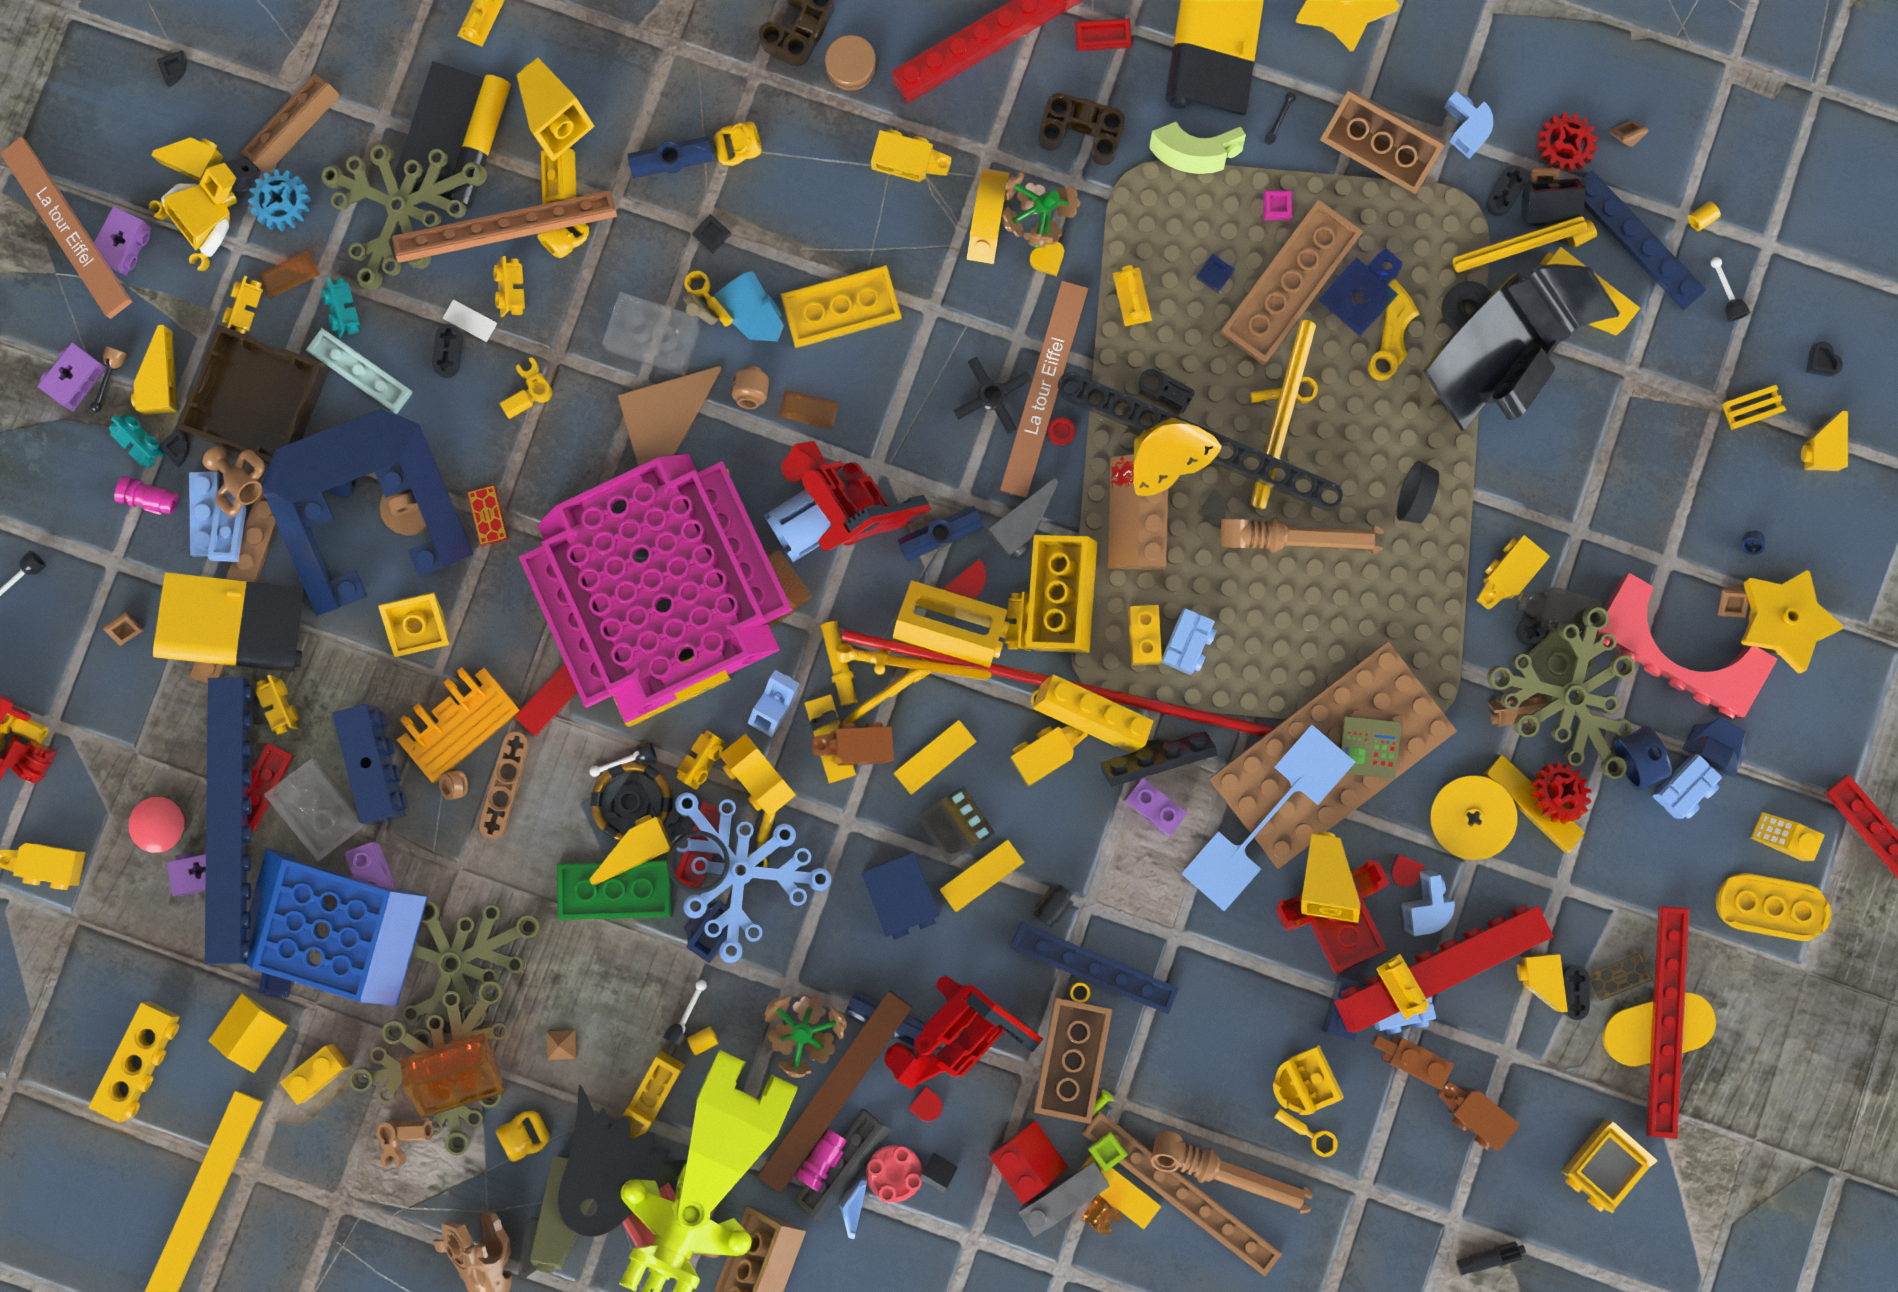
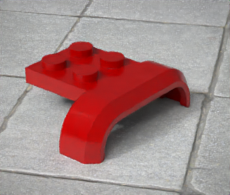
M1368 860L1363 866L1351 872L1360 901L1359 923L1301 914L1302 894L1288 900H1279L1276 908L1277 915L1285 931L1294 930L1310 923L1334 975L1387 951L1363 902V899L1377 893L1390 883L1381 864L1376 861Z

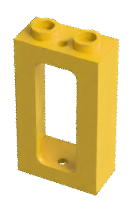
M911 580L896 621L893 638L990 668L993 657L999 659L1004 642H1000L999 638H1005L1010 622L1005 621L1008 610ZM919 606L990 628L987 635H981L916 615L913 612L915 607Z

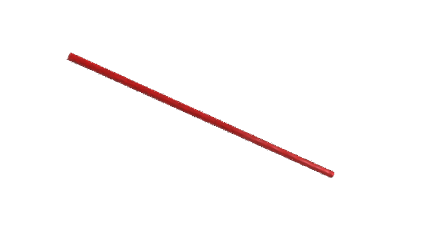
M845 629L841 639L842 641L939 663L984 669L991 672L992 675L1041 685L1050 677L991 663L990 668L920 646ZM1069 681L1115 703L1261 736L1275 728Z

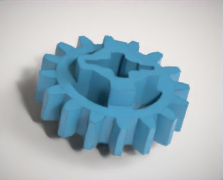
M275 169L274 176L272 177L265 172V180L256 179L257 189L250 188L249 190L254 195V198L248 199V203L251 206H255L250 210L254 216H258L257 221L262 225L266 223L270 230H273L277 225L281 231H284L286 224L295 228L294 221L296 219L301 222L304 221L301 213L310 211L305 206V203L311 202V198L305 194L309 191L305 184H301L302 180L298 176L293 177L287 170L283 176L278 169ZM279 197L283 199L281 203L276 201Z

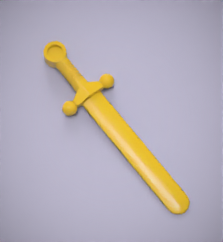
M846 643L839 644L836 647V659L839 662L846 663L851 660L871 662L876 665L874 671L878 675L885 672V665L980 680H987L992 676L991 672L984 669L888 655L891 651L882 649L878 652L853 649L850 644Z

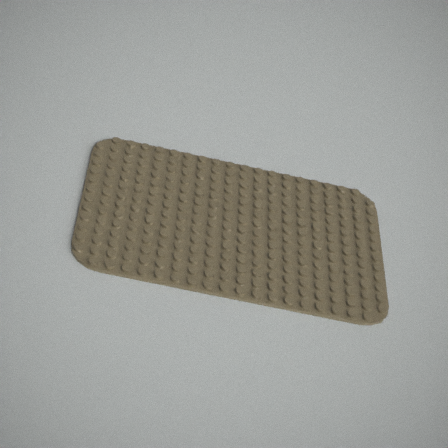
M1160 160L1144 162L1124 173L1112 188L1106 208L1092 380L1264 453L1279 399L1251 403L1250 392L1282 388L1300 321L1310 320L1316 324L1302 377L1312 378L1318 386V392L1311 402L1300 403L1295 401L1280 460L1338 484L1343 491V498L1336 510L1324 511L1271 488L1266 508H1254L1250 505L1256 481L1210 462L1195 473L1180 475L1174 484L1168 488L1167 557L1165 569L1163 571L1107 569L1110 458L1134 454V440L1141 432L1089 411L1079 536H1088L1097 541L1090 653L1070 652L1072 667L1081 683L1215 714L1285 720L1378 647L1389 641L1443 713L1447 711L1456 698L1461 680L1479 412L1466 430L1461 431L1423 370L1455 332L1446 325L1441 313L1442 302L1446 294L1452 287L1465 281L1478 282L1487 287L1489 263L1459 273L1455 271L1452 263L1455 256L1490 245L1488 221L1476 201L1460 189L1439 183L1423 182L1418 192L1414 194L1389 179L1225 165L1223 170L1217 172L1195 174L1177 170ZM1264 190H1292L1291 220H1263ZM1320 200L1361 229L1363 233L1264 366L1221 335L1220 331L1316 201ZM1132 265L1133 268L1140 267L1152 321L1125 327L1113 273L1122 271V267ZM1387 272L1406 290L1420 315L1411 320L1404 331V346L1408 355L1390 379L1378 381L1369 374L1368 363L1372 356L1380 351L1386 317V298L1382 274ZM1463 301L1461 303V310L1464 314L1471 315L1475 311V305L1471 301ZM1378 359L1376 361V368L1379 372L1386 373L1390 370V364L1387 360ZM1156 369L1195 391L1192 400L1183 414H1180L1181 409L1177 410L1160 401L1161 398L1156 401L1140 391L1138 383L1144 371ZM1149 375L1144 378V386L1147 389L1155 390L1159 387L1157 377ZM1308 382L1300 383L1298 394L1302 398L1311 397L1313 389ZM1094 392L1090 396L1092 404H1099L1104 400V395L1101 392ZM1119 403L1114 411L1118 415H1125L1130 410V406L1126 403ZM1148 413L1141 417L1140 422L1144 426H1151L1156 418ZM1223 446L1218 456L1222 459H1228L1233 455V450L1228 446ZM1190 457L1187 465H1190L1192 462H1197L1198 460ZM1249 457L1245 459L1243 465L1248 470H1255L1259 466V461L1254 457ZM1417 461L1439 471L1437 494L1429 514L1422 523L1401 521L1397 518V504L1401 488L1409 470ZM1277 468L1274 481H1281L1285 477V472ZM1301 479L1295 484L1300 492H1308L1312 488L1311 483L1306 479ZM1327 490L1322 494V499L1329 504L1336 502L1338 499L1337 494L1331 490ZM1273 518H1278L1286 526L1373 530V526H1378L1384 531V534L1375 533V546H1383V549L1376 554H1372V549L1286 545L1281 550L1278 549L1276 553H1272L1269 549H1265L1264 546L1262 549H1258L1257 546L1256 548H1251L1250 546L1249 548L1220 547L1221 519L1250 520V522L1256 520L1257 523L1261 520L1265 523ZM1159 605L1162 655L1183 608L1215 621L1212 628L1217 631L1211 645L1205 644L1201 654L1206 657L1200 671L1194 669L1193 673L1188 675L1163 663L1158 665L1131 666L1128 622L1129 607Z

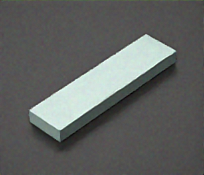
M321 328L306 348L308 353L395 414L400 411L413 393L406 386L323 328Z

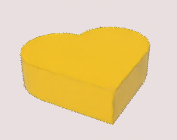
M1057 242L1053 245L1046 244L1045 248L1034 249L1030 254V265L1035 270L1057 277L1064 257V247L1061 243Z

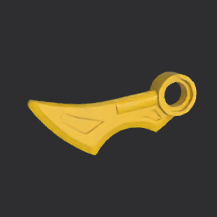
M1387 272L1382 274L1386 298V317L1380 351L1375 353L1368 363L1369 374L1378 381L1390 379L1408 355L1404 346V331L1409 322L1420 315L1406 290ZM1378 359H1385L1389 362L1390 370L1388 372L1382 373L1377 370L1375 363Z
M908 669L905 675L854 710L843 720L842 724L854 723L887 698H891L911 683L920 681L931 672Z

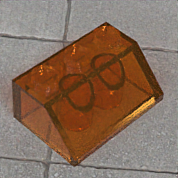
M484 1033L400 1059L403 1088L422 1119L505 1093V1087L493 1049Z

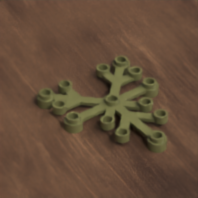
M377 144L372 148L370 158L375 165L379 166L389 195L371 188L365 172L366 164L364 160L357 156L350 157L346 162L347 169L354 174L356 181L348 178L345 171L337 166L331 165L326 167L322 172V181L326 186L335 190L342 187L351 190L346 194L336 192L332 195L331 204L334 208L346 210L351 204L364 198H369L385 205L386 211L389 214L380 237L365 244L353 243L349 247L350 257L357 261H363L368 255L372 254L368 265L363 267L357 275L359 285L368 290L379 288L383 280L382 274L379 271L381 263L385 273L391 276L400 273L401 263L397 262L390 243L398 223L403 234L414 231L410 217L423 222L428 228L441 225V216L434 211L426 212L415 207V205L425 201L447 211L454 218L463 217L466 213V207L462 202L458 200L450 201L439 195L465 183L472 186L482 185L487 178V172L483 166L476 162H469L463 167L462 172L436 183L442 167L448 162V156L442 150L434 149L429 153L428 159L431 164L420 190L412 193L417 179L423 174L422 164L415 160H409L405 163L404 172L406 176L401 188H399L391 166L395 161V152L385 144ZM383 150L382 158L378 159V153ZM441 154V160L436 163L435 157ZM358 161L359 166L354 170L353 164ZM413 165H416V166H417L416 172L411 173V172H410L411 167H412ZM475 168V175L469 177L470 170ZM334 172V178L332 180H329L330 174ZM343 197L342 205L338 206V199ZM401 201V207L396 210V203ZM459 205V206H460L459 212H457V213L454 214V213H453V208H454V206ZM434 215V223L429 224V218ZM361 247V254L356 256V249ZM431 256L407 262L417 269H424L430 264ZM394 262L395 268L389 271L390 263ZM370 273L369 281L365 282L366 274Z
M1592 606L1587 608L1583 614V622L1586 627L1582 640L1579 636V628L1576 625L1570 623L1563 624L1559 631L1561 638L1569 642L1577 656L1570 682L1565 683L1562 687L1541 682L1531 666V658L1524 653H1517L1512 658L1513 667L1520 670L1523 677L1512 675L1511 671L1503 666H1494L1488 671L1487 681L1490 686L1499 690H1504L1509 686L1521 688L1516 692H1506L1502 695V705L1510 710L1517 709L1521 702L1536 693L1558 697L1532 714L1523 713L1517 716L1514 721L1516 733L1527 738L1533 737L1539 731V723L1562 710L1559 724L1553 727L1551 735L1556 741L1567 742L1571 737L1570 728L1574 713L1576 712L1579 724L1572 748L1568 749L1565 753V761L1573 766H1579L1583 763V752L1587 737L1589 736L1602 759V773L1612 779H1619L1626 773V762L1621 757L1612 754L1598 728L1613 731L1615 734L1624 737L1631 733L1632 725L1629 721L1622 718L1613 720L1592 715L1585 704L1599 707L1608 713L1615 712L1619 707V701L1616 697L1611 695L1598 696L1589 692L1615 676L1620 678L1631 676L1635 670V662L1629 656L1623 654L1615 655L1610 660L1608 667L1584 681L1589 660L1605 650H1612L1617 643L1616 637L1607 632L1599 634L1594 643L1597 630L1606 627L1609 615L1605 609ZM1595 612L1597 619L1591 622L1590 616ZM1571 627L1573 634L1567 637L1566 630ZM1608 636L1610 638V643L1607 646H1604L1603 640L1605 637ZM1524 657L1525 664L1519 667L1518 660ZM1622 660L1623 667L1617 670L1616 665L1618 661ZM1500 672L1501 679L1495 682L1494 675ZM1574 690L1576 693L1575 697L1570 700L1568 695L1570 691ZM1510 696H1514L1515 701L1509 706L1507 700ZM1611 699L1612 706L1607 709L1605 706L1606 701ZM1523 720L1528 721V726L1525 729H1521V722ZM1625 723L1624 731L1619 732V725ZM1560 729L1565 730V734L1562 738L1558 737V732ZM1577 752L1578 758L1576 761L1572 762L1571 756L1573 753ZM1611 761H1614V768L1612 770H1608L1609 763Z
M427 900L425 908L430 906L434 912L431 917H427L424 913L421 922L427 923L439 952L418 945L416 940L411 957L415 956L437 964L441 976L432 998L417 1005L406 1006L403 1009L402 1016L407 1022H415L420 1019L421 1015L426 1013L421 1029L415 1030L411 1035L419 1039L420 1035L424 1034L428 1037L427 1045L433 1046L431 1031L427 1028L426 1021L432 1014L438 1013L444 1017L445 1024L449 1022L447 1007L443 1004L442 999L448 991L451 980L456 990L460 993L461 1001L465 1007L462 1011L463 1022L476 1005L463 974L479 979L484 983L486 982L485 974L490 971L494 974V980L498 981L499 974L495 969H483L467 962L478 957L503 966L511 973L521 972L525 966V962L521 957H509L493 950L520 937L533 938L538 935L541 924L535 916H523L518 920L516 927L488 939L494 922L502 914L499 906L488 905L483 910L484 918L473 947L463 951L469 933L475 930L476 923L474 919L462 917L458 920V930L453 944L450 946L438 919L440 908L436 902ZM490 908H495L497 911V915L493 919L489 918L487 914ZM464 920H468L471 923V928L468 931L462 928ZM528 921L534 924L532 932H528L525 929V924ZM450 958H454L457 962L456 967L453 969L449 968L447 964ZM514 959L520 962L518 970L511 968V962ZM410 1008L416 1011L414 1019H410L407 1015ZM486 1011L483 1013L475 1027L480 1026L484 1023L487 1015ZM437 1018L431 1019V1025L433 1027L435 1026ZM444 1025L442 1028L443 1034L445 1036H452V1032H447Z
M496 980L484 982L479 989L480 999L463 1024L459 1009V1003L461 1002L460 993L456 990H449L444 994L442 1001L447 1007L453 1037L447 1047L442 1029L445 1025V1019L441 1014H432L426 1021V1026L431 1031L434 1049L408 1033L406 1025L401 1020L393 1019L387 1022L382 1028V1037L386 1042L390 1044L401 1042L426 1060L403 1064L389 1055V1051L385 1046L377 1045L371 1050L370 1059L372 1062L382 1064L386 1068L373 1071L367 1067L357 1068L349 1077L351 1088L355 1091L363 1092L368 1090L374 1082L389 1080L377 1093L379 1101L387 1104L394 1100L396 1090L406 1076L431 1071L440 1078L444 1099L435 1116L429 1119L431 1122H438L440 1126L439 1130H433V1135H438L443 1130L444 1121L447 1119L450 1135L445 1141L446 1150L455 1156L463 1154L469 1147L470 1139L462 1131L460 1117L465 1119L468 1126L478 1127L484 1120V1114L480 1109H471L456 1099L452 1077L478 1093L479 1103L487 1108L494 1107L500 1102L502 1090L495 1083L485 1084L460 1067V1065L475 1062L480 1064L487 1063L493 1055L492 1049L489 1046L481 1045L475 1051L456 1053L462 1044L492 1038L502 1040L507 1036L509 1028L502 1021L494 1023L492 1027L473 1030L488 1006L501 999L503 995L502 985ZM489 986L496 988L497 994L495 996H490L487 993ZM449 994L456 996L457 1002L455 1004H450L447 1001ZM438 1018L441 1022L440 1027H433L431 1019ZM392 1026L400 1028L399 1035L396 1036L391 1033ZM496 1026L504 1028L505 1032L503 1035L499 1036L495 1033L494 1029ZM375 1050H382L384 1058L377 1059L374 1055ZM479 1050H486L488 1058L481 1059L478 1055ZM439 1058H446L448 1066L441 1067L438 1063ZM359 1074L367 1075L368 1081L361 1083L358 1079ZM384 1089L391 1091L392 1097L390 1099L382 1096ZM489 1089L494 1090L496 1097L493 1099L488 1098L486 1091ZM470 1114H478L480 1117L479 1122H472ZM455 1137L463 1139L462 1146L454 1144L453 1140Z

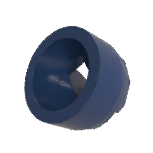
M1757 530L1746 532L1742 538V550L1751 555L1760 554L1765 548V536Z

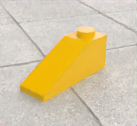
M165 325L157 326L135 378L134 391L131 392L133 407L143 415L178 412L172 330Z
M647 815L636 820L637 826L629 829L590 878L591 884L597 885L668 852L672 843L659 817L652 818L651 815Z

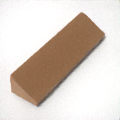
M313 74L240 153L263 173H268L339 98V93L319 75Z

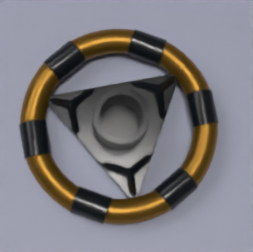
M637 761L619 764L607 769L596 781L591 792L590 806L592 816L599 829L611 839L620 842L626 833L621 832L608 823L605 817L638 820L647 815H651L652 818L657 817L637 772L643 773L659 787L662 797L658 817L663 825H665L672 810V793L667 780L661 772L651 765L641 764ZM625 772H631L604 813H602V792L607 783Z

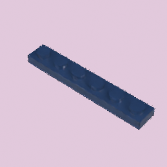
M1593 170L1580 180L1585 187L1584 207L1683 311L1706 291L1705 287Z
M1020 922L1010 947L1015 951L1168 1015L1179 988L1023 922Z

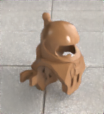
M486 1210L481 1214L482 1235L481 1242L478 1245H474L465 1224H454L451 1219L442 1223L443 1240H433L437 1252H447L448 1257L458 1270L459 1277L464 1280L467 1291L509 1292L512 1285L511 1271H503V1268L508 1261V1257L511 1255L510 1239L496 1213Z

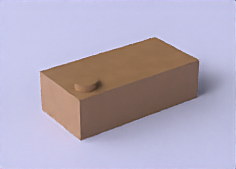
M1054 998L1033 1106L1034 1113L1091 1124L1112 1009Z

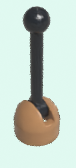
M105 346L102 360L107 369L95 402L90 404L92 412L97 413L101 410L100 402L111 372L114 368H119L123 365L127 353Z

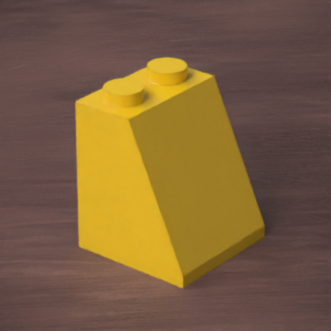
M538 57L517 74L530 131L553 162L595 126L578 99Z
M1318 832V835L1311 834L1301 900V914L1359 923L1360 901L1341 839L1336 838L1335 834L1329 832Z

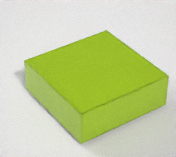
M1111 1131L1088 1147V1150L1104 1172L1128 1156Z

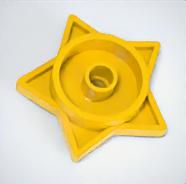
M1306 0L1297 15L1296 23L1323 27L1329 32L1334 33L1347 49L1352 52L1367 24L1398 11L1400 4L1396 0Z
M1808 570L1782 585L1755 578H1749L1743 583L1751 610L1749 613V624L1741 640L1742 645L1764 648L1771 653L1780 655L1799 674L1807 670L1816 642L1843 629V625L1818 604L1811 574Z

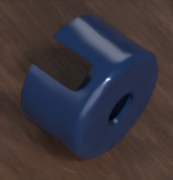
M1643 726L1637 731L1614 741L1616 756L1624 759L1627 765L1625 776L1637 790H1643L1671 776L1672 765L1670 757L1662 740L1652 728Z

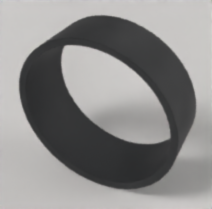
M1420 461L1414 463L1405 478L1397 504L1398 520L1413 523H1422L1432 508L1439 486V471Z
M691 831L681 835L674 841L668 851L666 864L671 880L680 889L689 893L701 894L712 891L723 882L729 870L730 860L726 846L717 836L706 831ZM705 836L714 840L722 849L725 860L723 872L713 884L707 887H690L681 882L674 872L672 864L674 852L678 845L687 838Z

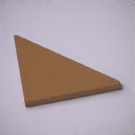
M721 366L618 395L638 467L658 457L676 454L697 414L708 398L716 380L722 373Z

